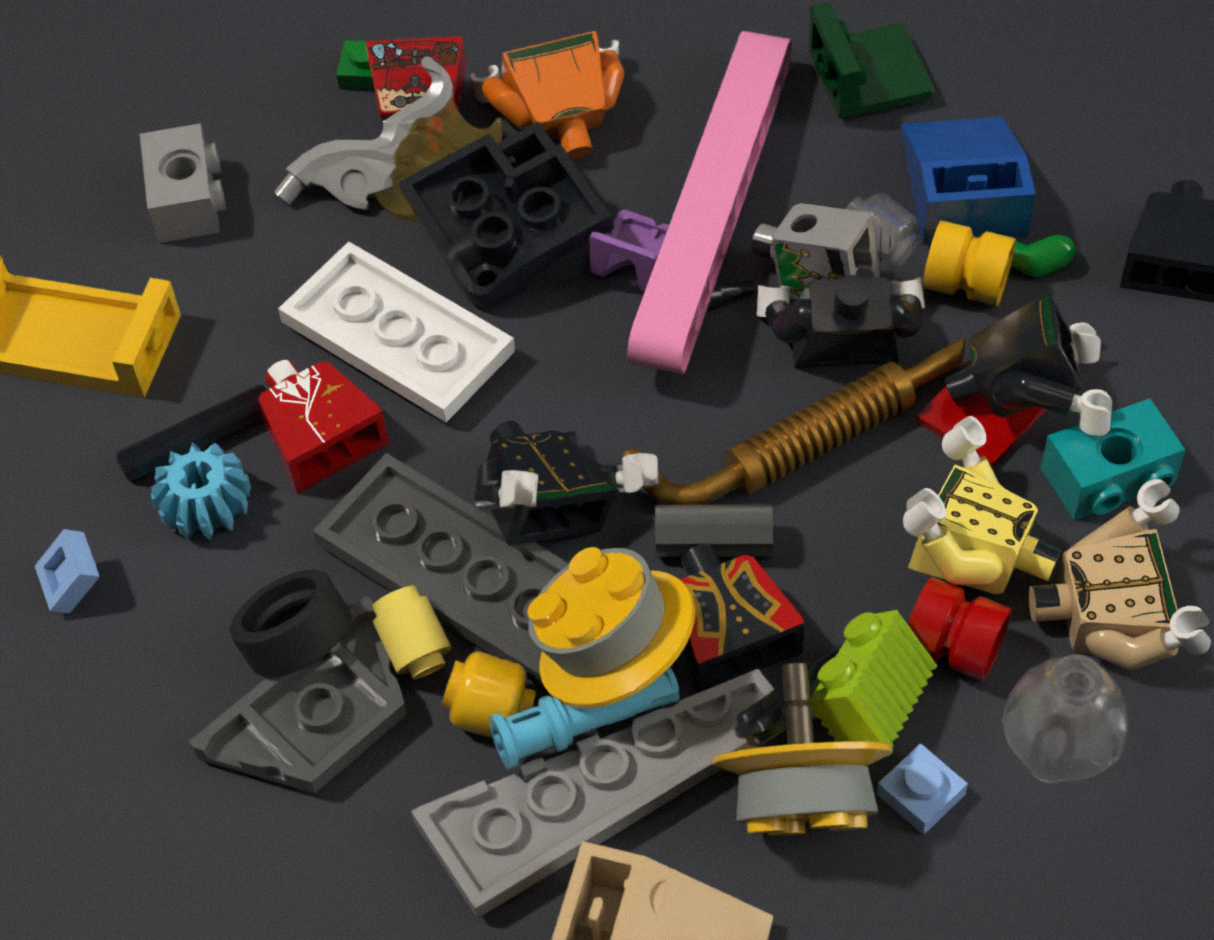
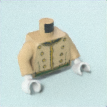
M1154 479L1146 482L1138 491L1137 501L1140 506L1139 508L1135 509L1129 506L1065 551L1057 577V584L1030 586L1029 609L1033 622L1065 619L1073 650L1078 653L1092 654L1126 670H1136L1163 659L1171 658L1178 653V647L1181 646L1188 653L1201 655L1207 652L1211 644V639L1204 630H1195L1200 627H1206L1209 624L1210 620L1204 612L1196 606H1185L1179 610L1177 609L1157 529L1148 530L1147 523L1150 521L1166 525L1174 522L1179 514V506L1173 499H1168L1161 505L1154 507L1158 500L1166 497L1171 491L1164 481Z

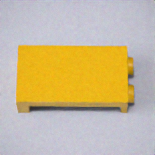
M0 255V373L145 398L181 317L171 281L150 278L142 296L13 275L7 271Z

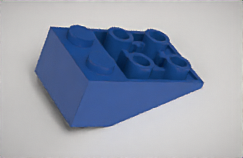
M1002 116L901 124V136L922 245L932 244L935 231L941 220L971 227L974 237L978 238L986 231L1013 238L1028 237L1036 197L1027 154Z

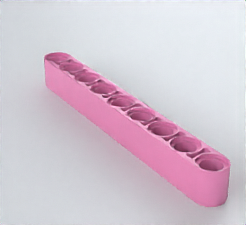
M741 31L633 322L627 349V361L629 364L682 375L688 367L787 78L792 55V39L748 31Z

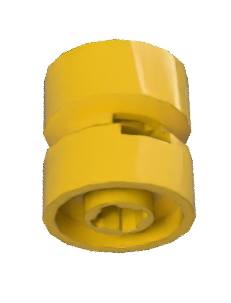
M941 220L929 250L923 278V288L953 295L959 289H963L969 300L998 306L1012 264L1016 238L988 231L978 238L974 237L971 227Z

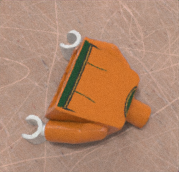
M593 31L502 53L501 74L503 80L500 78L496 65L489 67L490 76L478 78L474 73L469 76L475 98L479 102L490 103L518 129L523 130L539 122L550 139L558 138L560 145L570 159L575 160L585 157L593 151L588 131L603 125L605 111L615 106L625 74L619 58V41L612 40L611 48L601 49L599 48L597 33Z

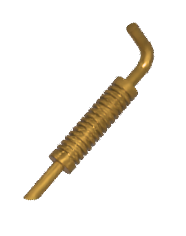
M961 338L904 370L895 362L884 364L864 377L858 378L855 382L849 383L846 387L840 388L837 392L834 391L818 402L812 403L809 407L803 408L800 412H796L781 422L775 423L772 427H768L753 437H749L743 443L740 442L724 452L726 467L700 481L679 485L672 483L658 471V484L642 487L649 497L660 505H705L735 487H738L744 494L750 496L763 489L766 485H770L776 480L783 478L785 474L792 473L804 464L810 463L832 449H836L841 444H845L850 439L856 438L858 435L912 407L916 401L914 389L962 364L966 338ZM638 448L628 449L622 455L621 463L624 456L642 452Z

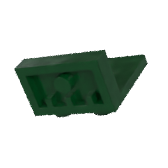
M830 2L810 6L808 51L839 119L933 97L934 86L903 24L897 23L850 34L844 20L838 21Z

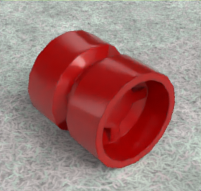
M931 577L917 599L908 625L934 662L942 656H946L949 658L952 670L983 682L989 674L1003 643L1011 620L1012 608L979 596L972 602L966 601L962 588Z

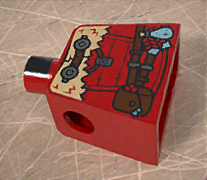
M462 36L366 41V50L382 124L386 119L420 99L430 90L432 78L421 65L424 57H431L450 76L454 87V94L448 108L432 120L419 122L417 129L403 146V152L410 157L420 158L433 154L434 134L452 133L457 128L467 67Z

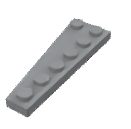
M756 669L682 699L675 706L660 708L633 719L631 727L600 739L598 734L576 742L577 749L544 762L543 758L540 757L519 766L520 772L487 785L485 780L421 805L411 811L413 821L478 919L576 859L582 841L597 845L601 844L720 771V768L712 765V758L714 756L759 747L750 746L745 738L738 739L734 731L735 727L738 726L737 715L773 691L774 688L762 673ZM786 726L784 729H782L781 731H779L778 733H776L774 736H772L771 738H769L768 740L772 739L773 737L777 736V735L780 734L781 732L785 731V730L787 729V726Z

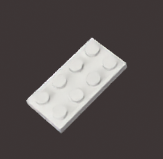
M351 242L343 246L278 308L282 323L446 423L515 352L514 338Z

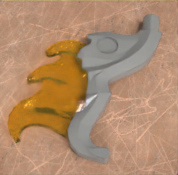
M426 56L422 59L421 65L432 78L430 90L420 99L383 122V131L378 138L373 140H333L315 146L303 153L286 168L289 173L274 193L290 205L305 186L310 188L315 185L325 188L344 205L356 210L368 211L371 207L369 204L370 198L376 197L380 204L391 214L400 217H413L415 213L402 195L398 182L489 133L496 143L501 142L503 136L501 118H496L489 129H478L468 124L460 115L452 100L454 87L450 76L441 65L431 57Z

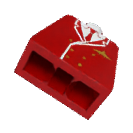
M281 360L267 370L265 381L270 389L262 392L258 401L269 436L290 483L297 494L389 444L383 412L380 407L329 362H319L299 372L292 361Z

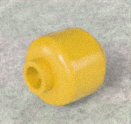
M475 651L466 658L465 663L455 660L441 707L450 710V722L456 728L493 739L489 717L496 713L507 717L532 708L536 691L525 688L527 675L526 670L521 664Z

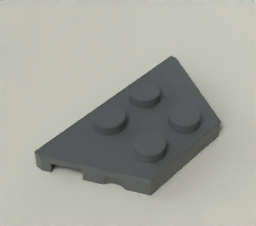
M365 596L349 610L352 617L347 632L338 644L321 659L297 672L282 677L265 678L188 741L192 753L198 759L314 794L407 716L405 702L391 659L373 624V620L377 617L372 608L373 601L368 596Z

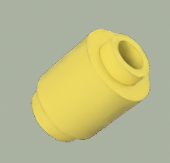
M415 585L395 590L383 596L372 605L377 616L373 620V624L398 675L410 672L413 680L428 676L446 665L443 656L452 647L428 597L420 596Z

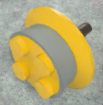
M589 547L580 551L572 558L568 566L557 573L546 584L539 595L530 603L527 610L530 637L542 650L539 670L543 685L552 697H557L561 703L583 709L611 705L640 692L658 679L674 663L689 640L695 621V604L690 591L677 577L661 571H651L644 558L632 550L624 548L599 550L596 547Z
M807 663L782 665L784 700L788 705L785 708L788 745L734 751L712 758V765L714 767L740 775L736 823L747 824L748 834L768 833V836L805 834V822H810V828H829V831L868 828L867 816L877 814L878 809L867 765L892 754V745L878 742L814 743L811 707L808 705L810 691Z

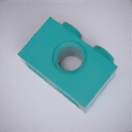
M1149 398L1113 411L1111 413L1110 430L1105 435L1094 436L1087 434L1079 428L1078 424L1048 435L1041 470L1072 519L1077 520L1093 513L1104 515L1115 510L1122 502L1136 498L1142 485L1154 479L1162 480L1170 488L1176 482L1186 449Z

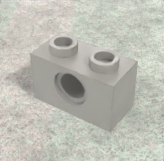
M201 123L141 133L140 144L147 209L158 243L220 233L217 211L226 210V203L221 180H213L212 174L221 173V165L216 143L206 144Z

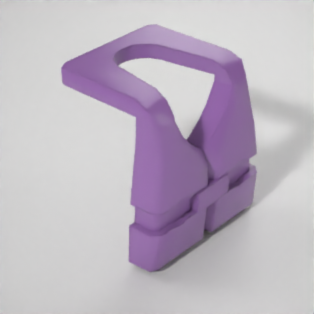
M625 209L620 210L613 221L614 228L611 234L607 233V235L592 232L590 235V272L600 277H605L616 269L635 265L639 288L642 292H645L669 224L665 223L657 226L654 219Z

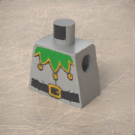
M799 203L792 207L778 228L761 224L754 233L752 240L753 254L774 260L779 288L781 286H789L790 296L796 299H800L806 285L814 280L842 279L848 275H859L863 278L880 277L871 213Z

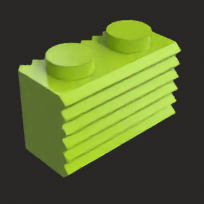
M898 610L876 614L867 612L855 617L845 627L843 634L846 640L836 657L825 663L819 670L818 679L820 684L808 705L815 711L814 716L822 720L821 725L828 728L827 734L835 737L834 742H878L890 744L893 747L892 741L899 737L897 732L904 728L902 723L909 719L907 714L914 710L912 705L918 702L916 697L924 693L922 688L928 684L926 680L933 676L931 671L938 666Z

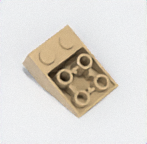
M582 841L552 940H768L773 915L646 856Z

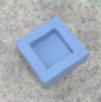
M63 529L35 565L49 610L54 612L71 613L100 577L85 534L80 531Z
M920 743L878 783L877 795L924 835L966 795L968 783Z

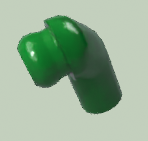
M1058 234L1029 245L1016 241L1011 268L1035 278L1046 276L1065 268L1072 262L1076 253L1075 244L1069 237Z

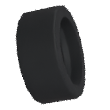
M316 569L303 570L281 577L260 589L235 614L229 631L233 642L255 674L265 678L282 677L304 669L321 659L335 647L347 632L352 615L327 573Z

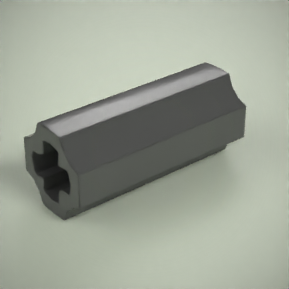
M656 505V557H683L687 551L702 544L711 545L718 557H740L742 555L773 556V505Z

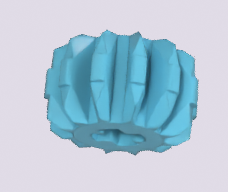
M193 442L189 453L183 456L170 451V465L155 467L156 475L154 478L156 484L151 487V498L156 509H159L158 513L162 523L169 530L178 528L179 533L186 540L192 537L198 530H201L203 535L211 540L213 535V529L219 526L233 531V516L247 515L248 502L246 498L250 496L251 490L248 475L244 474L241 461L235 456L234 452L224 454L216 442L204 452L200 451V448Z

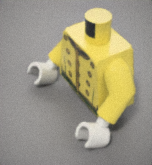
M968 416L954 425L953 429L946 433L942 440L944 453L953 460H962L964 465L962 467L954 465L938 495L931 489L924 488L907 500V511L904 513L903 526L908 533L916 537L918 536L908 568L945 579L952 585H965L992 594L1004 592L1015 568L1048 581L1062 548L1029 536L1038 513L1035 504L1006 490L999 484L985 456L979 457L975 451L986 442L985 429L976 418Z

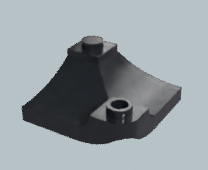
M539 122L499 143H496L489 133L398 182L402 195L443 256L461 291L472 304L480 307L497 306L525 291V284L534 272L589 242L592 232L604 234L614 228L612 217L563 147L560 144L555 146ZM493 281L491 284L483 286L485 283Z

